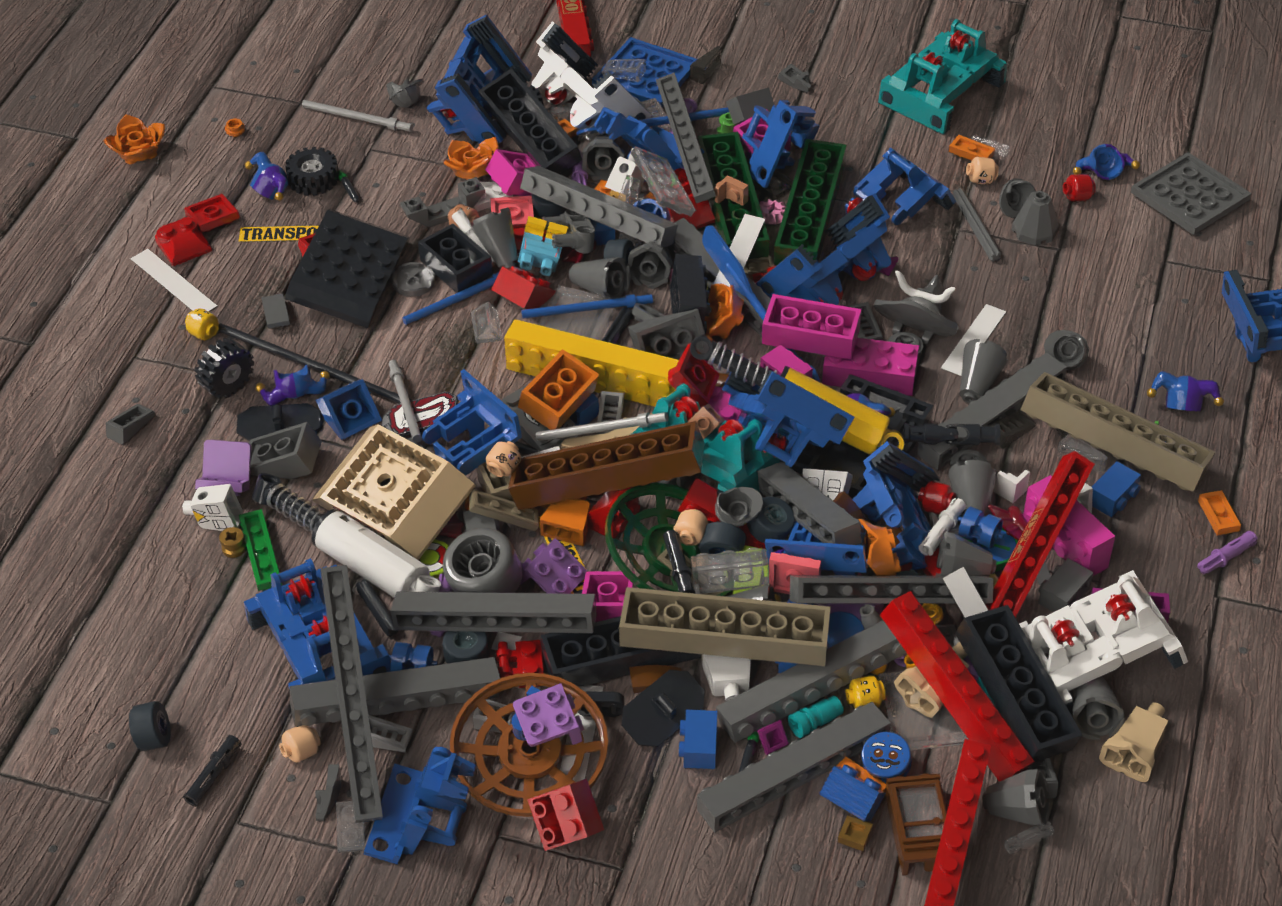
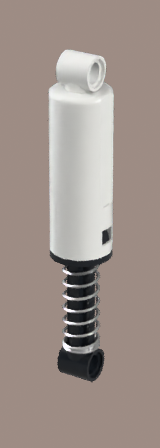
M266 473L259 474L252 499L260 504L276 509L278 513H282L286 518H290L292 522H297L306 531H311L312 544L343 565H347V568L394 598L396 592H439L440 581L430 576L429 568L422 562L340 510L332 509L326 513L324 510L318 511L317 506L311 507L310 501L305 502L303 497L298 498L297 493H291L289 488L281 484L282 481L278 477Z

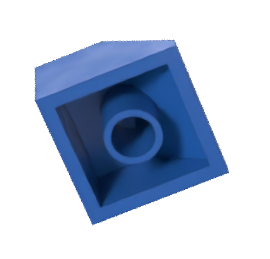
M363 379L354 381L316 399L325 421L341 440L382 421Z

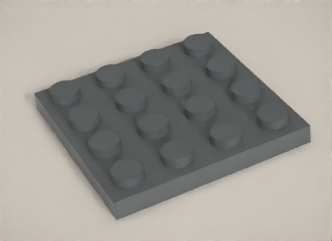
M1189 152L1131 187L1132 194L1193 235L1249 201L1252 194Z

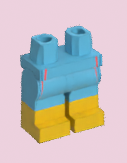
M528 216L518 258L520 269L529 271L532 269V266L538 267L542 275L549 277L556 270L562 247L553 248L552 240L554 239H552V234H566L568 227L549 222L543 242L542 238L547 221Z

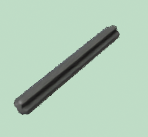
M962 188L955 189L953 197L990 261L1000 260L1001 252Z

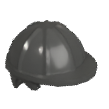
M423 78L411 83L406 79L402 85H397L393 81L387 83L386 88L389 100L400 107L414 105L420 97L419 86L424 83Z
M1013 178L1002 187L999 196L1002 213L1010 218L1016 217L1031 192H1036L1035 187L1030 182L1022 179Z
M1056 330L1049 334L1044 344L1045 353L1047 352L1067 366V370L1081 367L1087 360L1089 352L1087 341L1081 334L1074 331Z
M750 487L733 488L719 493L715 504L716 516L721 522L734 526H744L761 512L763 498L757 490Z

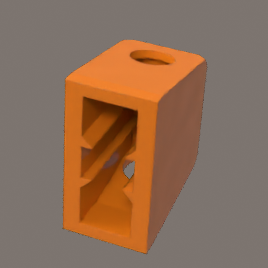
M587 496L576 500L570 499L551 504L540 518L541 536L584 546L589 528L588 512L591 510L590 502L586 501Z

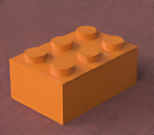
M562 349L523 389L518 408L548 429H559L594 392L600 374Z

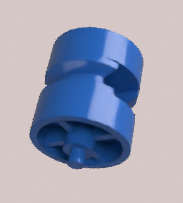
M971 506L963 517H958V521L961 522L958 535L971 541L976 538L978 544L992 548L998 538L1003 539L1004 534L1001 533L1003 519L991 514L985 516L984 511Z
M396 642L392 655H389L391 672L438 665V661H433L434 650L432 646L417 645L413 648L410 643Z

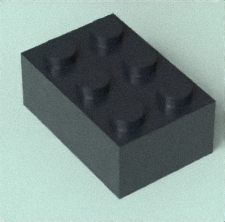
M454 224L418 241L420 261L425 266H429L434 274L456 293L472 287L493 275L491 256Z

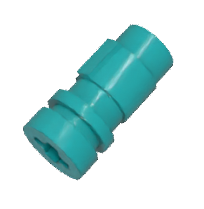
M832 696L811 705L810 708L804 707L788 716V723L795 736L802 738L813 732L818 726H823L842 715L844 709L841 701L836 696Z

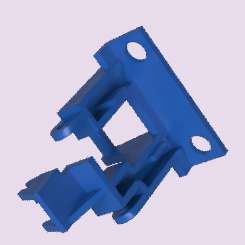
M779 100L778 105H773L770 112L761 106L756 105L754 107V115L747 132L743 133L742 138L754 148L749 161L751 164L750 175L762 187H768L775 169H784L785 166L794 165L795 160L789 157L790 152L784 148L791 131H793L791 142L802 149L806 139H815L820 127L811 118L815 116V110L806 106H789L790 102L788 100ZM761 118L768 124L762 142L754 137ZM762 168H765L767 171L765 179H762L760 176Z
M606 107L602 109L594 123V127L599 128L597 130L598 133L602 134L606 131V134L610 135L609 138L612 140L621 136L632 148L644 152L640 162L651 156L644 165L647 167L644 182L648 181L664 167L671 171L679 168L684 169L672 133L658 126L650 128L647 124L630 115L626 118L622 113H616Z
M463 369L460 372L464 391L457 395L458 400L461 402L434 419L433 425L423 432L422 439L427 444L433 443L435 455L450 462L464 475H468L478 468L479 465L486 462V456L497 442L509 441L515 443L522 438L518 415ZM485 422L490 425V427L487 428L486 430H485ZM466 429L471 437V440L468 442L462 440L449 450H446L437 442L441 437L450 442Z
M795 521L788 540L765 539L768 564L771 552H774L772 547L780 546L785 549L784 554L821 561V570H833L835 575L857 576L858 572L867 573L869 567L865 556L868 548L866 529L863 526L861 543L858 545L822 543L797 521Z
M435 747L432 750L423 771L394 764L381 801L383 818L382 820L374 821L363 854L398 864L401 854H413L420 840L447 846L455 845L457 841L455 836L462 813L467 809V804L459 799H466L469 791L467 786L457 782L456 779L458 775L473 776L476 765L444 747ZM405 773L409 775L411 781L406 785H402L396 781V776ZM424 806L452 811L446 831L429 825L433 809ZM383 839L388 843V848L385 851H377L373 847V842Z

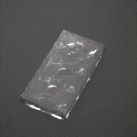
M635 146L630 153L635 160L634 163L642 173L641 176L649 185V190L655 196L656 203L662 208L673 209L678 214L683 213L692 216L696 209L668 160Z

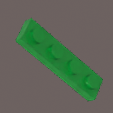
M260 509L239 514L258 591L272 588L271 574L275 572L279 574L263 511Z

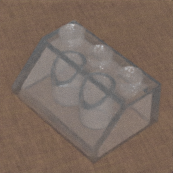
M749 548L746 551L737 552L727 550L718 554L700 553L697 556H691L695 594L750 589L769 584V565L766 549Z

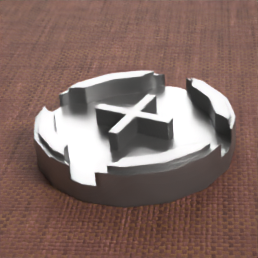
M420 262L402 264L396 272L394 270L391 278L394 290L401 295L410 297L427 293L432 289L435 282L433 270L429 266L428 268Z

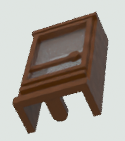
M925 773L919 776L887 778L885 797L902 876L908 875L909 863L924 862V870L927 872L933 871L947 814L940 774Z

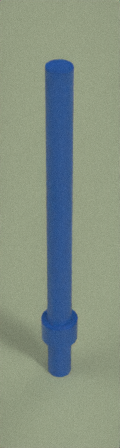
M499 272L493 274L490 279L402 317L404 324L408 325L493 287Z
M632 294L625 295V298L521 310L522 319L624 306L634 308L635 303H653L652 294L642 296Z

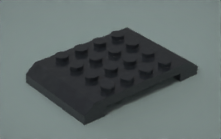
M328 209L290 281L285 300L369 328L377 305L400 257L403 256L409 244L410 237Z
M851 374L840 388V393L844 395L860 393L868 397L873 403H877V399H879L888 408L900 407L901 409L895 412L893 417H889L890 422L887 428L899 431L903 439L904 423H908L909 426H924L925 423H929L933 413L934 405ZM911 433V435H921V433ZM889 437L886 440L896 447L899 444V440L896 437ZM829 440L824 447L806 444L796 462L790 468L800 474H803V469L849 472L853 475L849 493L857 496L867 484L863 476L866 470L863 461L870 455L843 441L840 444H836ZM909 442L908 445L904 444L902 451L909 454L916 442Z

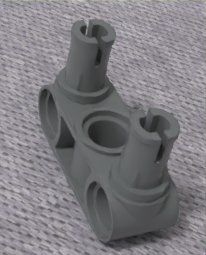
M569 209L560 216L542 217V220L547 221L545 230L548 229L549 222L568 227L566 234H552V239H554L552 240L553 248L572 247V249L580 253L593 252L595 229L587 217Z

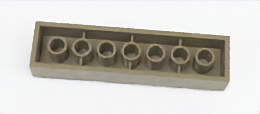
M1046 372L1030 386L1021 407V411L1026 412L1029 417L1045 421L1052 428L1064 430L1071 437L1085 440L1092 447L1104 449L1115 458L1125 459L1133 463L1136 468L1148 470L1159 479L1169 480L1177 484L1180 489L1194 492L1206 475L1216 453L1209 448Z
M626 587L619 625L620 646L825 666L831 607Z

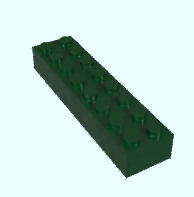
M738 132L698 136L697 140L700 148L704 151L702 155L713 188L727 175L748 185V202L743 206L727 198L719 204L715 202V197L709 199L718 233L730 248L744 215L748 214L763 218ZM765 222L748 259L769 256L770 239Z
M806 139L774 246L775 266L802 244L804 245L803 249L807 248L806 253L810 252L809 256L813 255V260L816 259L819 262L826 230L828 229L845 167L847 144Z

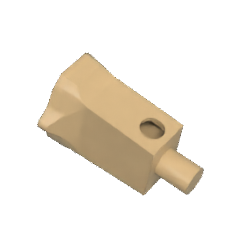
M958 642L953 647V650L966 668H968L969 665L963 660L967 654L961 643ZM916 666L906 669L894 681L896 689L903 697L908 708L915 709L921 714L933 718L942 707V701Z
M1152 703L1148 710L1136 706L1120 730L1102 746L1099 757L1100 761L1107 767L1117 772H1123L1126 776L1137 781H1149L1155 762L1154 756L1164 737L1168 723L1167 719L1162 718L1165 713L1164 707L1159 703Z

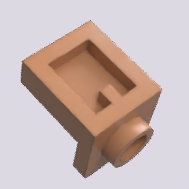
M728 175L721 182H718L714 188L716 194L715 202L718 204L725 198L742 206L748 202V185Z
M707 404L688 422L696 421L702 438L705 439L725 420L710 404Z

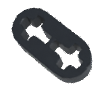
M586 691L598 706L603 717H617L623 714L625 697L621 693ZM584 706L578 711L582 716L592 717Z

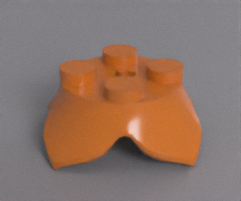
M125 114L117 125V135H109L103 141L111 150L117 152L122 159H125L127 164L153 159L157 156L158 145L164 136L165 124L153 123L147 128L139 118Z
M496 137L486 139L479 144L478 148H474L465 141L452 140L448 148L449 160L446 159L443 163L452 169L457 177L466 180L475 177L479 179V177L489 174L485 169L495 150L499 148Z
M711 284L709 303L712 310L709 317L705 316V321H707L706 335L726 339L735 325L739 326L744 318V315L741 313L744 299L737 295L734 285L728 287L724 284Z
M858 519L867 531L868 548L865 554L868 556L867 564L875 575L895 576L897 572H901L897 553H892L891 549L896 548L892 529L873 525L864 519Z

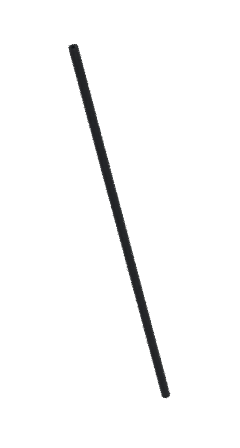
M219 323L218 332L303 366L308 364L309 368L318 372L327 371L331 377L348 384L360 380V378L225 324ZM364 380L370 393L401 404L397 393ZM516 441L514 443L519 449L518 452L530 455L539 452L537 449Z

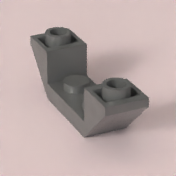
M475 177L457 183L458 197L426 207L418 196L400 202V207L409 219L430 228L448 222V213L456 205L462 204L473 208L484 195L485 188L478 178Z

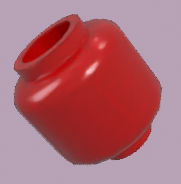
M1072 174L1063 183L1062 189L1070 201H1088L1094 195L1096 185L1094 180L1087 174Z
M935 481L929 482L925 488L921 487L918 495V501H921L923 510L938 515L943 510H946L951 501L956 498V494L952 491L950 485Z

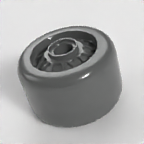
M476 528L461 534L449 545L443 558V573L453 592L516 593L522 581L523 566L515 548L503 533L495 529Z

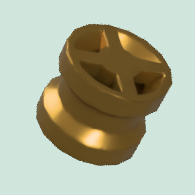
M230 527L220 533L219 540L225 556L236 558L245 552L246 544L241 529Z

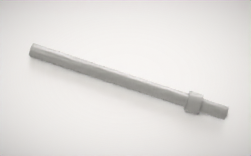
M303 100L302 102L303 108L383 125L395 131L400 129L412 132L413 124L401 122L397 118L390 117L388 119L309 100Z
M391 360L389 362L391 370L389 375L391 381L395 383L412 439L415 443H418L422 440V436L403 381L404 374L402 369L399 368L397 361Z
M667 412L657 414L641 413L637 417L536 432L537 441L635 426L640 428L650 427L651 424L667 422L668 414Z

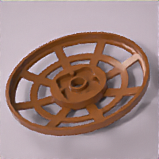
M523 673L503 677L487 684L464 704L452 727L450 751L458 756L459 752L475 755L478 770L485 781L473 788L465 776L458 775L460 783L469 788L468 793L474 799L500 813L511 816L532 817L527 799L574 783L575 781L572 779L581 768L584 753L600 751L596 769L588 781L590 789L594 786L603 771L607 759L608 734L601 711L585 691L560 677L541 673ZM562 684L565 693L571 694L575 698L573 701L575 709H572L574 716L584 706L596 723L600 740L584 743L582 731H580L582 742L574 745H561L560 738L558 737L535 746L537 750L531 754L525 753L523 748L528 745L527 741L517 739L514 736L512 724L509 725L503 719L504 716L515 712L513 703L495 711L486 699L503 690L517 686H526L527 692L531 686L553 687ZM478 707L488 719L480 728L475 744L459 742L466 721ZM494 725L502 732L498 746L484 745L486 735ZM576 755L574 764L567 775L556 767L561 756ZM483 756L499 757L503 768L494 775H491L485 766ZM547 774L558 782L546 789L534 791L535 779L542 778ZM510 775L524 779V790L510 789L502 785L501 782ZM494 788L507 796L523 799V809H513L498 805L485 799L482 795Z

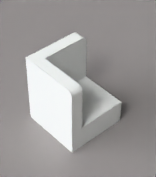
M1025 470L1016 477L1011 473L1005 474L999 471L996 476L994 492L1014 503L1027 491L1030 472Z

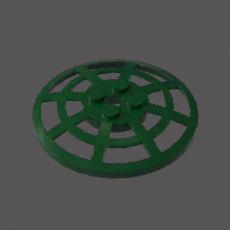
M665 483L638 485L620 495L610 508L605 524V537L609 552L621 572L638 588L656 590L646 584L649 581L662 589L679 592L677 582L670 575L672 570L661 563L657 557L667 549L663 534L669 530H674L675 525L668 524L667 517L677 520L681 514L680 512L666 509L665 496L683 500L688 489ZM646 495L656 496V508L643 510L636 515L626 505L628 501ZM618 510L628 521L623 532V542L613 539L611 533L612 522ZM657 516L658 525L650 530L640 522L643 519ZM633 528L644 537L642 546L630 544V535ZM681 543L684 554L697 564L699 559L706 558L701 554L698 545L690 546ZM616 549L625 551L628 560L640 576L637 577L626 566ZM633 553L644 555L650 566L646 570L642 569ZM711 560L708 574L713 578L717 574L719 562ZM739 561L733 563V573L728 584L717 580L727 589L716 596L726 597L734 589ZM657 572L670 576L673 585L663 583L653 576Z

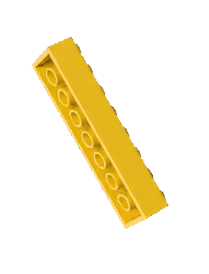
M514 319L504 336L506 368L508 370L536 377L563 349L600 374L595 392L624 393V399L655 407L660 398H666L676 391L668 382V371L677 365L679 361L677 359Z

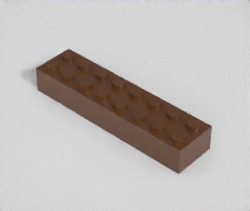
M693 421L523 457L511 474L508 489L517 509L522 510L546 504H556L570 499L576 500L594 494L600 495L614 490H624L638 485L644 486L657 481H668L677 477L692 476L696 473H701L705 443L697 422Z

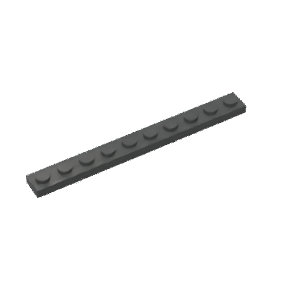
M672 73L656 79L693 197L697 204L715 197L716 194L676 75Z
M347 565L321 568V578L355 823L382 820L383 814Z

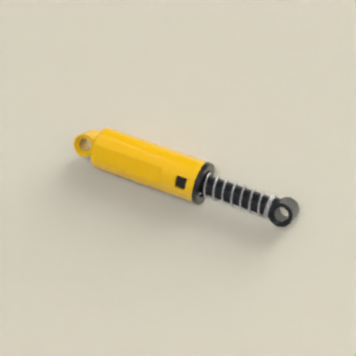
M699 335L691 342L690 352L696 359L706 360L710 365L716 364L718 369H726L727 374L732 372L735 374V378L740 376L744 382L747 380L752 382V387L758 385L761 388V384L767 378L766 375L769 374V366L764 368L760 366V362H752L751 357L746 359L743 357V353L738 355L735 353V349L730 351L726 349V345L722 347L720 341L717 343L708 335ZM705 341L709 346L708 352L700 353L696 348L697 342ZM788 366L784 367L780 376L855 417L841 441L871 455L877 447L882 446L886 442L887 438L896 437L899 440L897 448L903 450L904 439L902 434L897 430L887 428L890 422L888 416Z

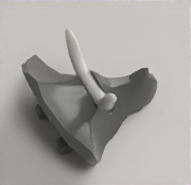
M895 271L900 288L910 297L901 301L876 299L873 305L875 310L882 316L895 322L893 334L902 332L904 326L923 331L922 342L925 345H929L935 334L944 337L955 335L958 325L942 315V304L950 298L956 288L950 287L944 291L937 274L924 289H914L907 283L900 271Z

